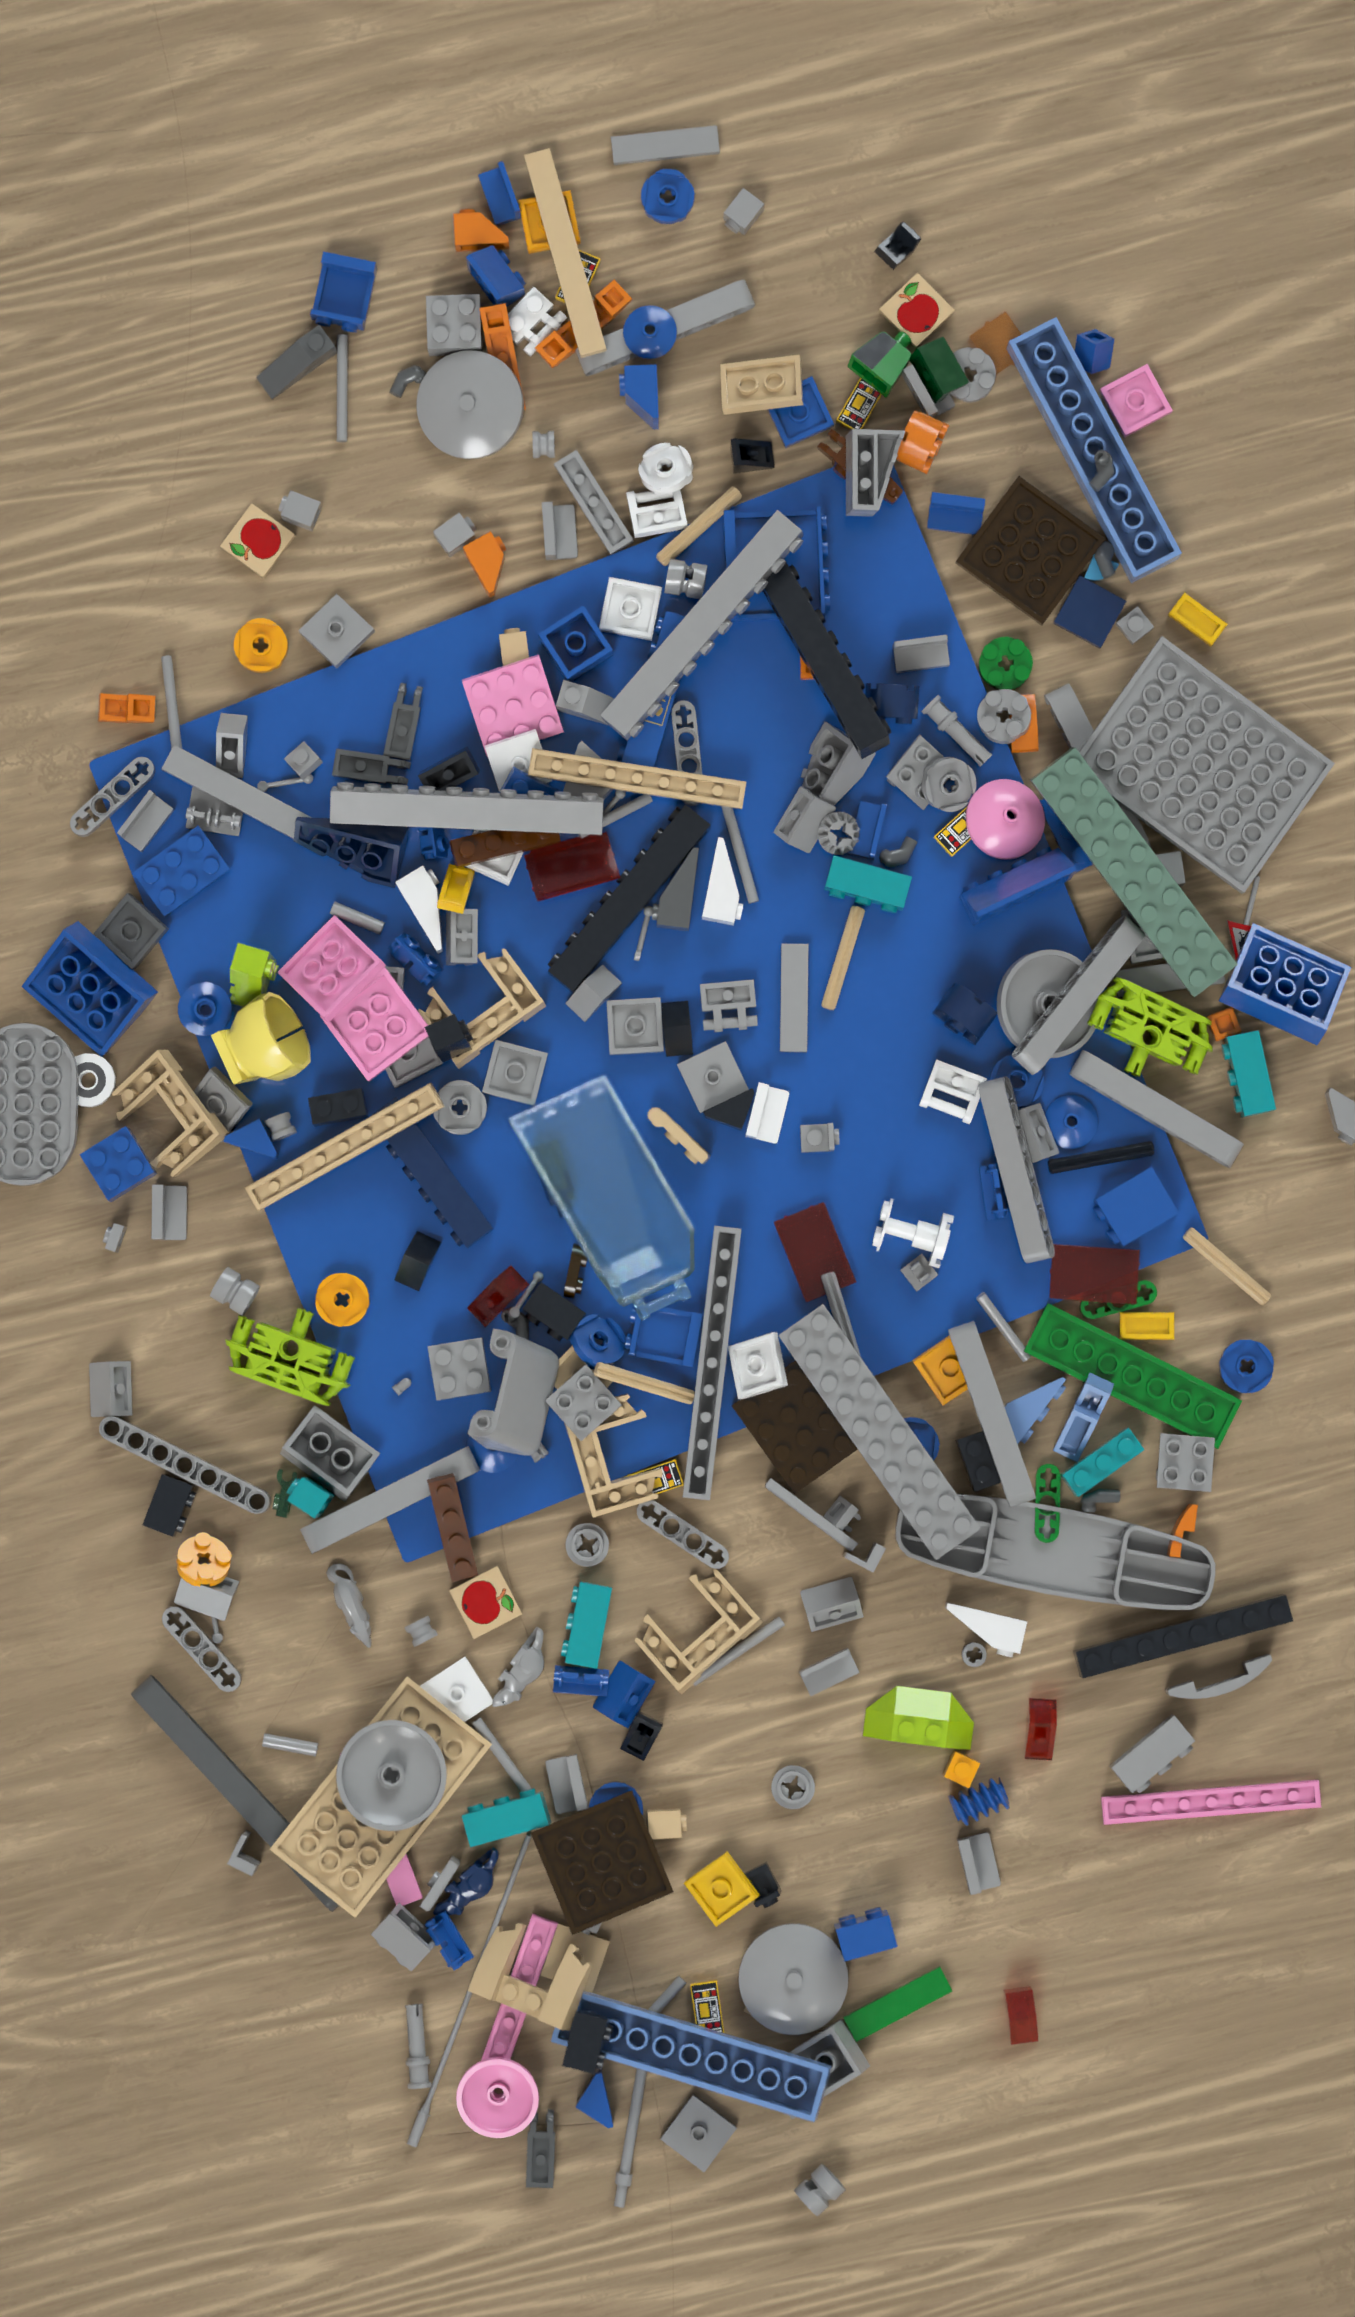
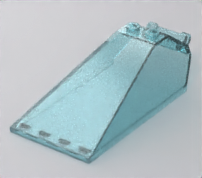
M605 1075L509 1118L508 1121L594 1272L619 1305L625 1307L633 1303L639 1318L645 1320L650 1317L651 1313L679 1300L685 1301L691 1298L689 1288L683 1279L689 1277L695 1270V1229ZM672 1284L676 1287V1290L645 1304L642 1299Z

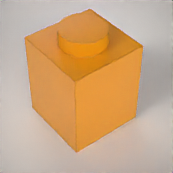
M953 1750L942 1775L969 1788L980 1763Z

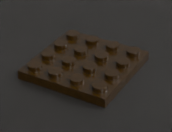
M1018 476L956 560L955 564L1042 626L1106 538Z
M796 1360L785 1367L788 1386L750 1398L740 1399L732 1405V1408L794 1495L858 1450Z
M632 1790L531 1832L572 1935L674 1893Z

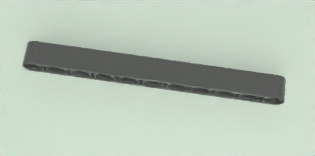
M150 1675L131 1693L132 1697L267 1844L272 1847L290 1823L154 1676ZM289 1866L331 1912L339 1907L336 1902Z

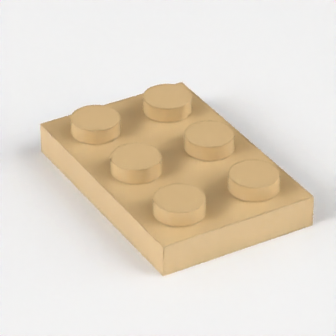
M800 355L720 364L722 410L724 415L803 405Z

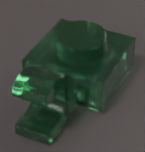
M279 1469L277 1481L282 1486L280 1494H275L272 1509L277 1510L276 1516L289 1518L291 1503L287 1501L290 1496L287 1490L293 1481L298 1479V1473L293 1472L292 1479L287 1482L283 1479L284 1470Z

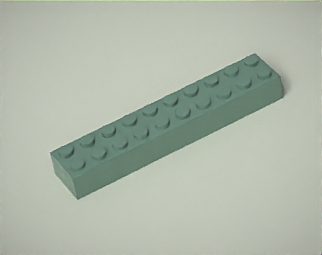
M1075 747L1069 749L1030 779L1193 997H1196L1238 965Z

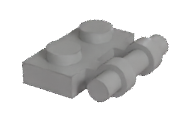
M754 980L700 984L702 1012L713 1011L714 1018L703 1020L704 1031L715 1030V1032H723V1029L728 1028L747 1030V1027L758 1026L757 1015L746 1016L745 1009L756 1007ZM737 1009L738 1017L722 1018L721 1010Z

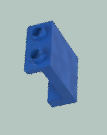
M323 251L322 269L314 306L310 312L311 319L315 320V324L323 327H331V324L341 326L342 330L355 333L357 329L364 331L377 273L376 262Z
M1152 1167L1094 1200L1096 1206L1093 1207L1100 1221L1105 1220L1110 1228L1106 1232L1113 1244L1119 1243L1120 1247L1127 1245L1179 1214Z
M639 1302L638 1307L632 1306L630 1322L635 1324L633 1334L627 1333L624 1349L629 1350V1356L693 1368L703 1314Z

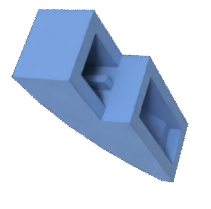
M1089 1372L1054 1446V1452L1078 1462L1111 1395L1114 1383Z

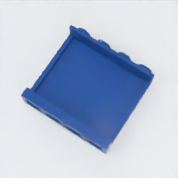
M818 506L816 510L780 511L803 532V543L795 553L790 551L784 559L788 566L793 564L800 577L797 581L801 588L806 586L813 599L810 603L814 610L819 608L825 617V610H830V594H824V584L829 583L828 567H823V557H828L827 541H822V530H827L826 514H821V506ZM724 510L726 569L775 512L735 513V510ZM760 592L759 594L754 593L748 600L750 602L748 608L741 615L737 613L731 622L779 619L764 593Z

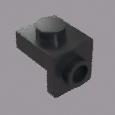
M901 222L896 230L878 245L874 252L894 270L915 251L921 241V237L905 222Z
M767 1862L744 1873L760 1894L754 1900L756 1908L761 1905L767 1908L779 1901L777 1897L781 1895L782 1890Z

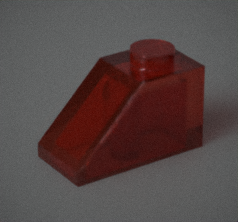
M510 1265L480 1293L467 1309L486 1328L529 1284Z
M1029 1698L1026 1720L1025 1759L1052 1761L1057 1728L1056 1700Z
M1026 1986L1003 1990L1011 2045L1038 2041L1037 2017L1032 1988Z

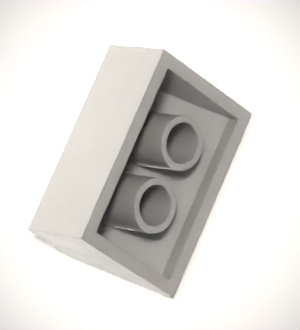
M314 1405L282 1447L280 1455L346 1502L380 1453Z

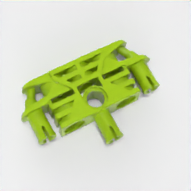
M1119 977L1114 978L1115 984L1112 987H1108L1096 999L1097 1002L1087 1024L1090 1026L1094 1025V1028L1103 1030L1112 1007L1114 1008L1111 1014L1114 1016V1019H1109L1107 1024L1110 1025V1028H1105L1104 1033L1134 1047L1124 1071L1127 1073L1131 1072V1075L1140 1077L1148 1055L1154 1056L1173 1066H1180L1183 1063L1180 1057H1185L1187 1053L1184 1048H1189L1191 1044L1192 1047L1182 1069L1185 1071L1189 1070V1073L1198 1075L1207 1051L1213 1052V1047L1209 1044V1033H1207V1025H1212L1211 1020L1128 980ZM1121 989L1125 991L1122 1000L1114 997ZM1125 1011H1128V1012H1130V1013L1136 1015L1137 1017H1135V1016H1133V1015H1131V1014H1129V1013H1127V1012H1125ZM1146 1021L1159 1026V1028L1153 1025L1145 1026ZM1195 1023L1199 1024L1198 1036L1192 1033ZM1145 1031H1148L1152 1037L1149 1045L1143 1041Z
M297 1308L290 1332L260 1322L255 1327L258 1329V1332H253L252 1335L255 1340L250 1341L249 1346H247L246 1343L255 1320L238 1315L231 1340L225 1339L226 1345L230 1348V1357L233 1362V1366H228L230 1371L325 1406H330L332 1403L329 1400L336 1396L343 1388H348L351 1385L346 1381L355 1357L339 1352L332 1375L329 1376L330 1368L327 1366L332 1364L333 1358H331V1355H335L337 1350L305 1338L314 1313L306 1312L305 1309ZM291 1340L295 1341L298 1345V1352L295 1355H291L287 1349L288 1343ZM256 1349L271 1354L272 1356L269 1357L267 1355L256 1352ZM241 1353L248 1357L245 1367H241ZM282 1357L285 1360H297V1362L294 1366L289 1363L283 1362L280 1359ZM304 1367L320 1372V1375L307 1371ZM321 1384L330 1385L323 1395L319 1394Z

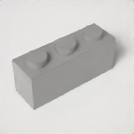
M1171 1714L1109 1767L1131 1793L1136 1790L1140 1793L1151 1784L1149 1779L1156 1773L1161 1776L1172 1767L1170 1762L1174 1758L1186 1756L1193 1749L1191 1744L1195 1740L1175 1715Z

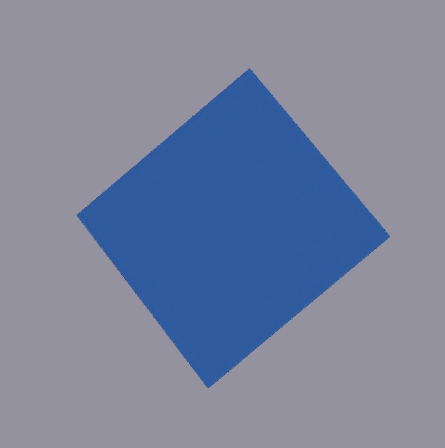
M894 465L890 477L903 490V493L893 505L882 500L879 511L873 516H846V479L844 480L833 471L834 467L729 509L735 510V513L775 512L777 510H816L818 506H821V514H826L827 530H822V541H827L828 557H823V567H828L829 583L824 584V594H830V610H825L824 618L826 623L823 624L827 632L833 631L839 642V645L836 646L840 654L846 653L852 664V667L849 669L854 676L857 674L860 676L864 686L866 683H871V689H877V683L908 685V691H914V686H920L918 719H912V724H896V718H885L892 732L889 734L890 744L875 752L876 755L863 777L834 805L836 807L835 812H845L856 819L860 801L877 805L887 804L874 860L849 855L848 852L844 853V855L831 854L822 848L819 840H817L811 852L806 853L787 844L773 833L798 789L803 784L804 778L801 775L803 769H808L812 757L809 754L811 744L824 722L826 721L844 733L846 732L816 681L800 680V654L779 620L732 622V626L724 635L719 634L713 641L715 645L706 656L702 654L696 660L697 666L689 676L683 675L674 704L683 700L692 703L695 708L702 775L746 781L742 809L733 808L759 901L751 904L748 903L722 807L704 803L688 806L711 825L710 830L695 847L699 848L689 931L658 928L657 920H652V916H650L639 961H636L634 957L645 917L643 909L591 972V974L594 973L600 966L604 965L622 982L620 987L607 1000L661 997V1003L688 1001L693 1055L666 1057L663 1018L664 1052L610 1055L607 1000L584 1022L565 1004L573 993L548 974V970L551 968L548 966V963L557 952L562 955L568 947L565 945L568 938L574 932L579 934L585 927L582 922L591 911L596 913L602 906L599 903L601 898L608 890L612 893L619 886L616 881L626 869L629 872L637 864L633 860L643 848L647 851L653 844L651 838L660 828L665 830L671 823L668 818L677 807L682 809L685 806V803L679 799L650 795L653 802L603 827L602 835H588L581 839L579 834L559 833L561 839L559 844L523 852L509 886L475 871L465 909H478V954L485 952L487 959L502 957V949H506L546 1004V1007L525 1022L522 1020L496 1040L548 1053L535 1106L482 1093L487 1102V1114L481 1126L469 1134L455 1135L441 1128L433 1114L418 1121L416 1125L481 1211L493 1230L468 1249L464 1244L459 1247L450 1235L454 1231L448 1222L443 1225L435 1215L434 1211L438 1208L432 1200L427 1203L418 1192L421 1185L416 1178L410 1181L402 1170L405 1166L400 1157L394 1159L387 1150L386 1146L390 1144L388 1140L379 1143L264 1208L302 1306L306 1312L314 1313L310 1326L316 1341L337 1350L335 1355H331V1358H333L332 1364L327 1366L330 1368V1376L332 1375L339 1352L355 1357L346 1381L351 1385L348 1388H343L338 1393V1397L353 1434L380 1453L368 1471L376 1491L465 1448L472 1417L481 1410L495 1411L507 1359L499 1358L492 1353L490 1349L493 1329H499L516 1335V1330L502 1320L501 1314L504 1309L515 1307L533 1281V1275L537 1271L543 1273L544 1278L541 1281L543 1284L585 1312V1317L596 1314L599 1315V1318L614 1320L622 1329L625 1341L627 1333L633 1334L635 1323L630 1322L632 1306L638 1307L639 1302L702 1313L693 1368L629 1356V1350L624 1349L622 1357L612 1365L694 1390L695 1392L714 1226L741 1229L728 1346L771 1332L778 1333L779 1335L822 1304L833 1317L821 1275L834 1272L861 1358L873 1376L912 1361L948 1337V1329L971 1321L975 1322L979 1334L995 1328L996 1325L976 1300V1297L985 1292L1008 1323L1045 1308L1047 1303L1053 1305L1192 1249L1193 1247L1183 1239L1185 1232L1190 1228H1194L1208 1240L1207 1232L1166 1132L1069 1074L1080 1053L1084 1050L1146 1085L1142 1073L1140 1077L1131 1075V1072L1127 1073L1124 1071L1132 1054L1131 1046L1104 1033L1105 1028H1110V1025L1107 1024L1109 1019H1114V1016L1111 1015L1113 1007L1110 1010L1103 1030L1095 1029L1090 1039L1077 1051L1063 1057L1050 1058L1042 1068L1045 1079L1043 1091L1036 1101L1027 1106L1040 1103L1045 1114L1049 1105L1056 1099L1066 1095H1076L1090 1102L1098 1117L1097 1131L1089 1143L1077 1149H1065L1057 1146L1059 1154L1032 1163L1054 1244L1055 1254L1053 1258L1027 1264L1021 1254L1012 1217L987 1220L979 1167L996 1164L997 1159L981 1098L970 1125L962 1122L963 1119L932 1107L927 1106V1108L919 1106L936 1060L987 1078L986 1081H989L992 1069L996 1063L1002 1058L1012 1055L1016 1048L1004 1033L998 1014L976 1045L967 1041L963 1037L964 1033L958 1032V1034L950 1031L944 1026L946 1022L939 1020L932 1014L954 983H958L975 993L979 1000L985 1001L997 1012V994L1002 978L1010 966L1022 956L1034 951L1052 949L1067 952L1084 962L1092 950L1064 883L975 926L972 925L959 898L964 893L963 888L976 881L981 885L989 881L987 876L994 872L1002 870L1004 874L1013 869L1012 864L1026 858L1027 862L1037 858V852L1049 847L1044 832L1038 844L1030 852L1019 858H994L981 851L972 839L951 857L933 837L964 810L967 805L954 812H945L930 804L922 810L897 786L894 787L887 782V774L915 739L921 735L944 757H954L964 761L972 768L976 777L975 792L984 784L998 779H1009L1024 784L1008 744L992 742L985 736L978 725V707L986 697L987 692ZM723 515L675 558L676 560L685 561L687 566H690L692 563L708 565L703 595L726 570ZM684 529L657 536L349 658L337 669L331 665L180 725L182 749L216 767V731L220 714L247 715L248 728L243 778L238 779L258 789L257 785L260 781L270 783L299 778L298 774L287 764L284 758L304 741L323 762L311 773L313 776L312 783L306 784L301 782L268 788L264 793L312 818H330V794L333 786H337V783L340 782L353 783L354 787H364V784L374 783L333 777L332 772L336 749L383 755L393 705L397 700L400 683L407 684V693L403 702L406 705L413 706L416 687H423L420 704L421 711L411 761H408L411 763L410 769L404 770L389 766L387 775L403 776L408 779V789L419 790V786H423L418 777L420 771L468 747L480 772L456 787L462 788V792H473L474 788L489 789V793H499L462 679L502 667L499 634H504L506 629L520 628V632L526 631L529 657L535 655L540 657L556 706L561 686L565 679L540 642L538 633L582 605L585 606L599 628L609 577L662 587L652 641L601 631L613 649V656L572 681L573 683L590 687L616 698L649 659L648 653L651 643H657L660 634L655 632L659 617L664 618L666 611L686 616L700 600L689 598L684 592L679 596L664 593L669 564L663 566L656 558V555ZM939 635L948 636L947 647L950 666L896 673L892 648L895 641ZM937 695L941 697L940 701L951 712L955 711L957 713V720L992 754L981 767L946 731H939L937 729L938 725L928 714L921 712ZM680 707V712L676 713V716H681L682 726L677 725V730L683 727L693 728V724L687 726V715L691 714V711H686L685 707ZM557 711L564 732L540 740L542 750L575 755L578 744L583 741L600 758L617 761L621 745L626 746L628 741L609 725ZM670 715L655 767L677 771L672 716ZM167 730L90 762L89 767L99 791L137 757H146L155 766L154 777L110 817V820L144 906L169 928L159 941L180 997L190 986L200 982H210L223 988L231 998L230 988L235 986V984L230 983V967L237 943L270 952L276 960V965L279 966V971L334 916L330 914L334 902L385 922L383 930L379 935L337 917L386 964V967L405 968L403 991L417 1010L421 1009L426 1012L433 999L427 993L433 987L451 1013L455 1014L459 1021L463 1019L467 1025L506 997L478 957L477 964L469 966L464 964L446 965V911L448 910L440 909L443 952L438 954L397 885L395 888L368 882L361 878V873L350 867L347 869L340 867V862L327 855L322 857L294 842V839L244 813L239 836L204 831L231 870L165 917L133 872L192 830L186 828V811L190 805L193 786L161 770L171 752L170 732ZM683 733L678 741L681 746L690 747L694 743V737L690 733ZM687 759L682 763L681 768L684 772L694 773L697 769V764L694 760ZM138 764L136 766L138 772L134 776L129 772L126 776L131 778L136 786L139 782L135 778L141 773L146 776L149 773L147 771L149 765L143 766ZM948 779L943 787L947 788L949 792L951 791V786L955 785V781ZM124 780L119 781L115 786V791L119 795H125L130 790L129 782ZM552 780L547 784L563 792L566 782ZM386 782V784H380V785H381V788H391V789H392V785H396V784H390V783H387V782ZM615 789L604 800L603 811L616 796ZM151 790L157 797L171 806L174 812L141 853L120 837L117 832L147 792ZM625 791V797L619 799L611 811L643 794ZM103 798L102 800L108 811L110 809V802ZM1007 811V817L1014 819V814L1011 811ZM841 826L840 830H830V832H833L834 835L837 836L836 841H838L840 837H848V835H846V833L842 831L843 826ZM409 827L406 851L398 880L421 866H424L426 871L432 869L439 881L435 885L439 896L448 865H455L450 845L447 850L448 858L435 857L432 860H425L424 855H421L419 836L428 835V830L418 831V827ZM444 828L448 842L453 839L470 836L474 832V829ZM906 836L918 842L906 864L891 868L881 863L880 853L885 849L889 851L900 849ZM718 837L724 838L739 893L738 903L743 904L741 919H735L734 926L702 919ZM833 856L912 876L903 910H897V913H890L881 910L882 905L871 903L870 906L855 903V898L845 895L844 899L830 896L829 891L824 889ZM681 865L667 880V882L662 886V888L658 891V893L653 897V899L648 903L647 906L653 907L654 904H659L661 895L663 894V892L665 891V889L667 888V886L669 885V883L671 882V880L673 879ZM852 906H858L865 909L863 920L836 1008L828 1010L821 1006L850 909ZM406 933L413 936L419 942V947L426 954L429 953L438 960L439 966L443 971L435 975L429 985H426L424 982L421 984L408 971L414 964L411 960L403 967L390 954L391 951L388 947L399 935ZM781 944H809L807 1052H780ZM277 973L275 981L270 980L267 992L281 996L294 1010L303 1026L276 1041L278 1042L305 1029L310 1045L311 1062L301 1072L287 1079L275 1081L259 1078L255 1081L234 1084L253 1104L233 1131L260 1119L270 1136V1128L266 1127L264 1121L285 1112H289L291 1115L290 1123L296 1128L297 1133L273 1142L279 1153L278 1159L240 1148L253 1182H256L369 1118L395 1097L401 1100L429 1083L433 1084L438 1093L447 1083L463 1080L472 1083L482 1092L495 1040L480 1050L481 1054L460 1069L450 1059L398 1088H394L386 1070L371 1081H367L324 1023L320 1014ZM754 980L756 1007L745 1009L746 1016L757 1015L758 1026L747 1027V1030L728 1028L723 1029V1032H715V1030L704 1031L703 1020L714 1018L713 1011L702 1012L700 984ZM232 1004L230 1021L223 1030L231 1028L236 1014L242 1006ZM204 1005L201 1008L203 1015H208L211 1012V1008L208 1005ZM737 1009L721 1010L722 1018L738 1017ZM196 1035L209 1070L216 1066L232 1082L212 1037ZM726 1041L748 1089L752 1088L755 1093L742 1131L706 1119L703 1113H699L677 1064ZM1017 1073L1015 1077L1010 1076V1081L1013 1082L1012 1087L1024 1086L1025 1081L1021 1080V1074ZM759 1082L768 1084L769 1087L789 1092L776 1144L745 1137ZM358 1088L363 1089L368 1117L317 1127L313 1125L308 1098ZM934 1089L932 1096L965 1109L968 1107L969 1101ZM458 1100L457 1105L452 1106V1111H457L458 1115H463V1111L468 1109V1105H463L462 1100ZM655 1107L663 1109L711 1155L710 1159L705 1164H701L699 1161L694 1164L684 1154L687 1149L682 1144L674 1145L664 1135L667 1132L664 1127H655L652 1124V1121L647 1116L649 1109L651 1110ZM1070 1116L1067 1118L1069 1126L1076 1125L1077 1120L1075 1117ZM833 1123L834 1129H839V1145H834V1151L801 1153L800 1125ZM554 1140L558 1141L574 1188V1199L569 1200L573 1213L561 1218L556 1206H550L549 1201L546 1199L530 1151L532 1147ZM1152 1141L1154 1145V1155L1055 1174H1050L1048 1169V1161L1050 1159ZM1152 1167L1179 1214L1123 1247H1120L1119 1243L1114 1245L1106 1232L1110 1229L1106 1221H1100L1093 1210V1207L1096 1206L1094 1200ZM890 1199H893L889 1218L917 1225L918 1220L939 1226L943 1213L954 1216L953 1223L947 1222L950 1224L949 1230L951 1231L943 1259L940 1260V1268L933 1267L938 1276L917 1292L900 1270L921 1254L929 1262L931 1252L912 1247L911 1240L886 1233L884 1234L879 1251H876L877 1247L872 1246L876 1227H882L883 1220H880V1213L884 1200L890 1202ZM417 1231L442 1242L420 1291L395 1281L402 1258ZM576 1243L585 1245L584 1251H589L586 1267L580 1268L579 1277L584 1278L581 1294L575 1293L574 1298H569L563 1295L573 1244ZM348 1273L361 1279L368 1289L370 1305L366 1315L352 1326L338 1327L329 1324L321 1318L316 1309L315 1300L318 1286L326 1277L332 1274ZM538 1282L536 1284L534 1289L531 1291V1293L519 1309V1311H521L524 1315H526L527 1312L523 1310V1307L528 1302V1300L530 1299V1297L535 1292V1290L541 1282ZM338 1293L336 1295L338 1298L335 1302L337 1306L343 1305L346 1307L349 1305L347 1300L350 1296L348 1294L342 1295ZM529 1321V1341L550 1349L557 1355L558 1359L572 1346L570 1338L568 1341L562 1338L559 1342L547 1333L549 1327L542 1322L537 1326ZM594 1336L595 1343L601 1346L603 1340L601 1338L596 1339ZM482 1337L491 1392L437 1401L428 1346ZM779 1338L785 1368L795 1359ZM728 1349L717 1439L746 1428L732 1408V1405L740 1399L737 1397ZM404 1378H409L411 1386L398 1396L392 1386ZM611 1383L607 1389L614 1397L628 1394L630 1398L626 1401L636 1412L642 1409L646 1413V1417L597 1432L610 1481L688 1451L694 1401L689 1405L620 1383ZM550 1406L541 1443L549 1452L546 1457L541 1458L540 1461L535 1463L531 1455H519L516 1462L507 1470L489 1473L480 1469L475 1474L456 1482L469 1538L584 1492L565 1424ZM431 1495L386 1517L402 1559L405 1562L414 1561L443 1549Z

